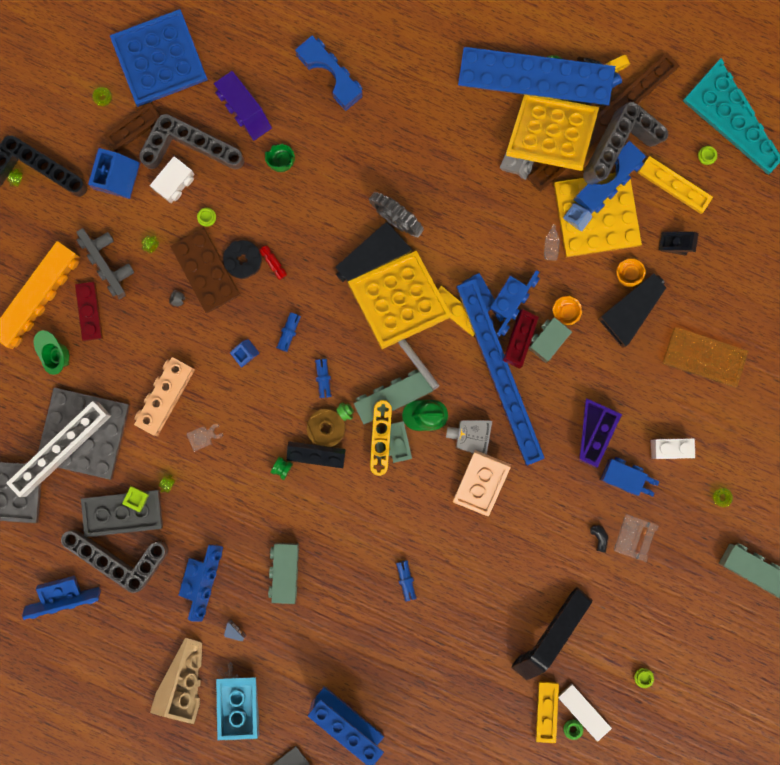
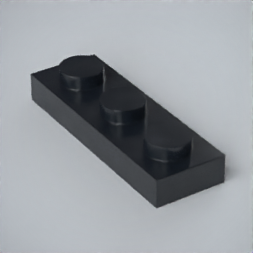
M289 441L286 461L344 468L346 449Z

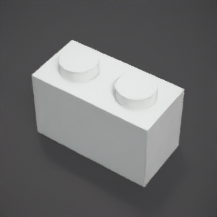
M173 157L150 186L169 203H172L180 198L184 187H188L193 182L195 174L176 157Z
M695 439L651 440V459L695 458Z

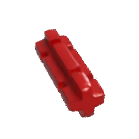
M267 245L263 246L259 252L265 257V261L272 271L275 272L279 280L285 278L287 273L281 268L282 266L275 255L271 254L272 251Z

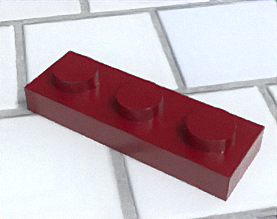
M96 283L75 284L82 341L103 339Z
M520 310L503 358L504 362L519 369L523 367L539 319L538 316L526 310Z

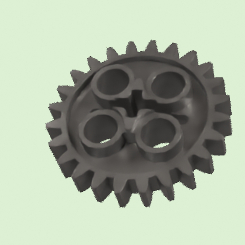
M374 192L369 198V203L372 204L377 213L398 230L417 238L424 231V227L417 221V218L394 199L378 192Z

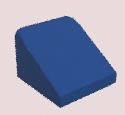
M247 339L236 346L230 354L242 368L259 355V351Z

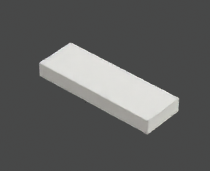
M572 683L558 695L561 702L597 742L612 729Z

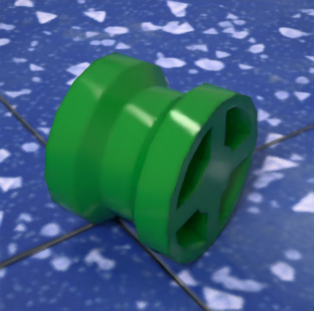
M279 456L270 473L273 475L277 474L280 476V479L285 480L293 463L285 462Z

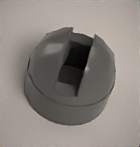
M174 290L170 296L169 304L177 307L182 306L184 302L181 300H185L184 294Z

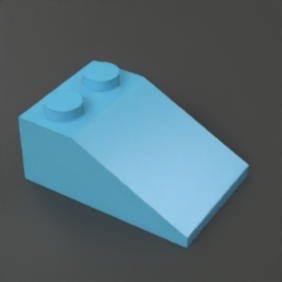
M256 677L216 679L217 740L257 739L259 737V709Z

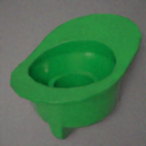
M42 330L37 332L33 340L34 348L45 371L52 375L59 374L63 367L69 365L70 354L68 348L64 344L58 343L55 336L49 331Z
M417 400L405 406L402 418L405 425L412 430H438L446 424L448 411L440 401Z

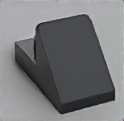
M662 232L659 251L684 256L688 252H696L699 233Z

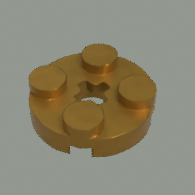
M318 410L312 414L308 421L307 434L316 445L332 447L337 445L344 437L345 423L339 414L333 410ZM323 423L331 425L330 433L326 434L325 431H321Z

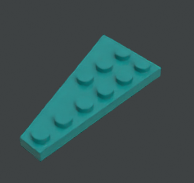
M720 58L683 102L769 175L780 163V154L772 140H769L763 125L759 124L755 117V112L741 89H738L732 74L727 71L724 61Z

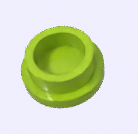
M704 146L698 152V159L704 165H711L717 159V151L711 146Z
M202 208L197 214V220L202 226L209 227L215 223L216 214L211 208Z
M641 668L636 671L634 680L639 687L648 688L654 682V675L649 669Z

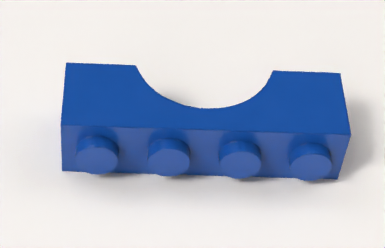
M312 35L295 49L296 56L308 70L323 68L333 74L336 79V85L332 92L333 98L346 112L362 98L361 90L363 88L356 80L353 82L349 77L350 73L344 66L341 68L337 64V58L333 53H328L324 49V43L319 38L316 40Z
M629 141L622 148L615 162L616 174L614 179L606 184H587L575 197L574 201L581 207L589 210L591 214L594 211L598 213L605 206L603 203L608 197L611 200L618 192L616 188L620 184L624 186L631 179L629 174L633 170L637 172L644 165L642 161L646 156Z

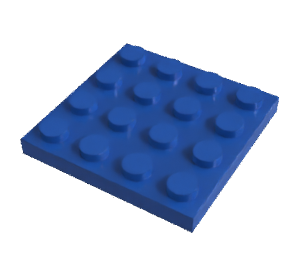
M181 9L110 35L137 107L208 81Z

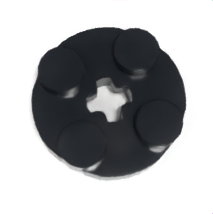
M240 240L232 242L224 252L223 262L225 268L233 277L247 279L260 270L262 257L259 249L253 243ZM245 255L248 261L240 265L238 257Z

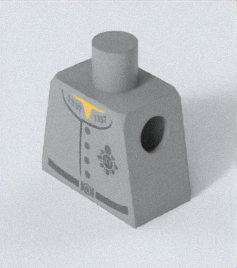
M460 421L459 428L447 427L446 438L456 439V448L472 454L476 450L487 455L492 421Z

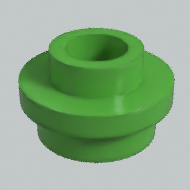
M340 403L337 408L339 416L344 421L347 419L351 420L354 413L352 407L348 403Z
M572 719L565 723L563 731L567 738L576 740L582 736L583 726L579 721ZM575 726L576 731L570 732V727Z

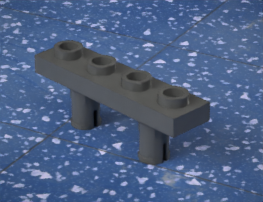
M83 228L76 233L79 238L76 241L81 249L86 248L89 254L86 256L92 265L96 264L99 268L97 273L102 281L107 280L109 284L107 288L111 295H116L119 300L126 295L120 286V281L134 274L133 269L128 263L113 272L99 253V250L114 242L110 234L106 232L95 240H90Z

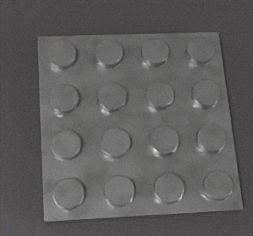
M54 388L38 452L92 401L99 402L111 417L57 468L112 480L130 405Z

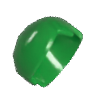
M272 145V148L265 152V161L272 170L285 172L293 166L295 153L288 145Z

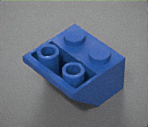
M98 148L88 185L93 190L130 199L140 162L119 153Z

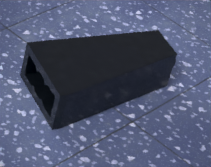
M386 221L335 267L337 271L336 276L342 282L346 281L348 283V281L412 253V249Z
M653 273L598 318L622 348L631 342L665 291V282L659 275L656 276Z

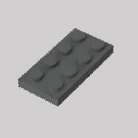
M159 490L145 491V493L150 495L141 512H137L122 504L127 494L82 498L84 537L162 529Z

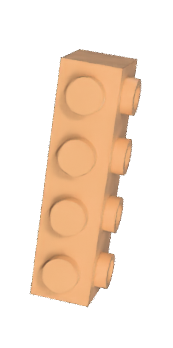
M173 357L165 362L162 376L157 377L153 384L155 387L153 392L146 396L144 408L139 410L134 418L136 420L134 425L154 436H158L195 371L194 368Z

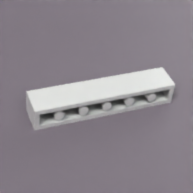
M92 401L6 484L19 497H27L102 426L111 415L99 402Z

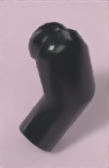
M592 525L590 533L598 539L596 551L606 553L609 539L608 534L601 525Z

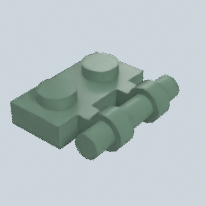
M404 421L391 424L389 456L392 455L393 463L412 459ZM376 427L378 433H381L380 427ZM383 442L376 443V449L379 453L384 451ZM376 456L377 458H379L380 466H382L381 458L385 459V456Z

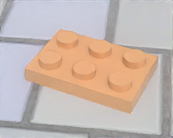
M475 450L455 494L453 503L489 517L511 468V464Z

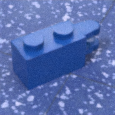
M617 457L614 460L608 459L600 478L601 481L636 496H639L640 492L652 497L655 493L650 489L643 488V485L647 481L654 486H658L659 481L643 473V468L636 465L629 467L625 465L626 461Z

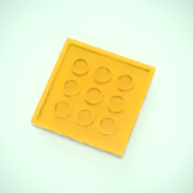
M524 95L506 156L583 171L599 107L553 98Z
M616 173L609 174L606 179L595 184L611 182ZM584 178L554 182L566 258L642 245L631 179L624 186L620 184L616 188L618 192L611 200L608 197L603 202L605 206L598 213L594 211L591 214L592 219L583 231L576 229L565 221L563 217L574 203L578 204L574 199L588 183Z
M417 250L348 281V285L381 349L451 318V314Z

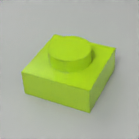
M131 486L122 504L137 512H141L150 494Z

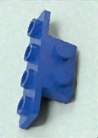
M538 270L534 272L527 285L510 276L490 307V310L505 318L496 333L498 338L500 335L505 336L510 328L507 325L511 318L513 320L520 312L517 309L521 302L524 304L530 295L527 293L531 286L534 288L540 279L537 277L539 274Z
M209 544L204 562L194 558L188 559L178 596L193 601L188 616L189 621H203L219 561L222 557V546Z
M75 576L37 585L36 591L41 602L25 606L22 618L23 620L35 619L44 614H54L67 608L73 609L79 605L92 604L99 600L100 587L81 591Z

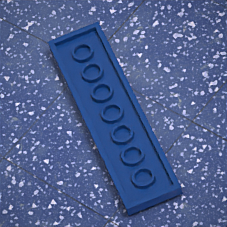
M464 47L458 86L609 106L616 66Z

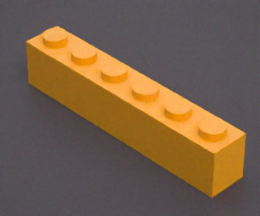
M56 241L1 316V344L10 349L20 345L24 333L31 330L34 325L33 321L44 312V306L55 297L58 287L67 281L69 272L78 266L80 256Z

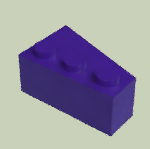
M233 71L214 83L217 89L215 92L221 102H226L225 107L229 113H234L236 116L234 119L238 125L245 128L253 141L272 129L262 108Z
M587 398L580 461L598 468L622 414Z

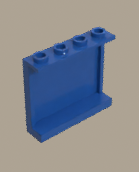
M324 686L312 700L308 717L363 763L374 765L384 753L377 746L384 738V735Z

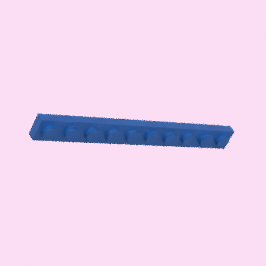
M475 279L456 286L525 465L545 459L509 365L503 361L504 353Z

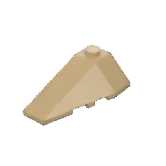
M188 638L184 639L155 694L150 713L194 724L200 705L198 687L201 680L198 679L202 660L201 642Z

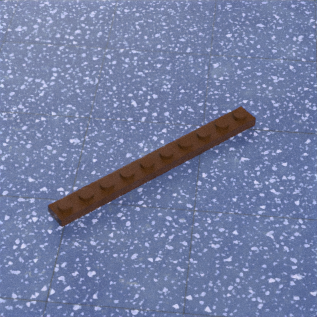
M665 53L598 114L589 148L603 136L618 108L629 102H634L638 105L679 68L680 65L668 53ZM543 163L528 177V180L539 192H542L567 168Z

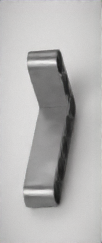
M629 102L618 108L583 173L584 180L588 184L593 185L608 177L630 132L647 146L653 147L668 138L667 128L634 102Z
M167 114L161 115L157 119L139 155L145 167L155 169L159 166L173 139L232 169H239L244 164V158L238 149ZM166 122H171V126L169 128H163V125ZM183 130L188 131L187 136L180 137V133ZM157 139H163L160 145H154ZM199 139H205L203 145L199 146L196 144ZM216 147L222 148L219 154H214L213 151ZM154 155V159L151 162H146L147 156ZM232 156H239L237 162H230Z
M78 530L65 532L61 537V543L66 549L131 593H136L147 585L168 553V546L164 542H155L148 547L135 568H132L89 537H84V534ZM71 534L76 537L75 544L69 542ZM86 545L92 548L91 555L85 553L84 548ZM155 546L162 548L160 556L154 553ZM102 556L107 558V566L101 564L100 559ZM144 562H148L151 565L150 572H146L143 569ZM117 567L123 569V577H119L116 574ZM133 578L139 580V588H135L132 585Z

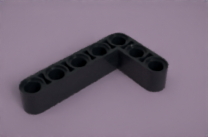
M8 135L1 141L0 161L6 158V162L0 166V186L19 160L75 196H83L87 192V184L80 177L15 136ZM16 143V147L10 150L11 144ZM32 153V157L26 160V155ZM48 162V167L42 170V165ZM64 172V177L61 180H57L59 173ZM80 182V187L77 190H73L74 184Z
M576 587L565 600L535 647L521 654L514 661L511 668L525 680L532 679L547 671L593 600Z

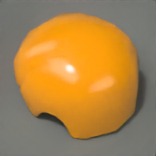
M631 258L620 262L616 270L618 281L626 287L638 286L644 280L646 274L643 263Z
M569 295L562 296L555 301L552 311L554 317L565 326L573 325L580 320L582 307L576 298Z

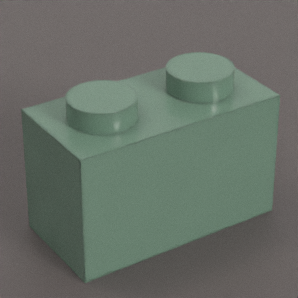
M555 317L551 321L547 319L541 326L543 331L539 336L535 334L532 337L529 350L545 363L551 359L572 333L570 329Z

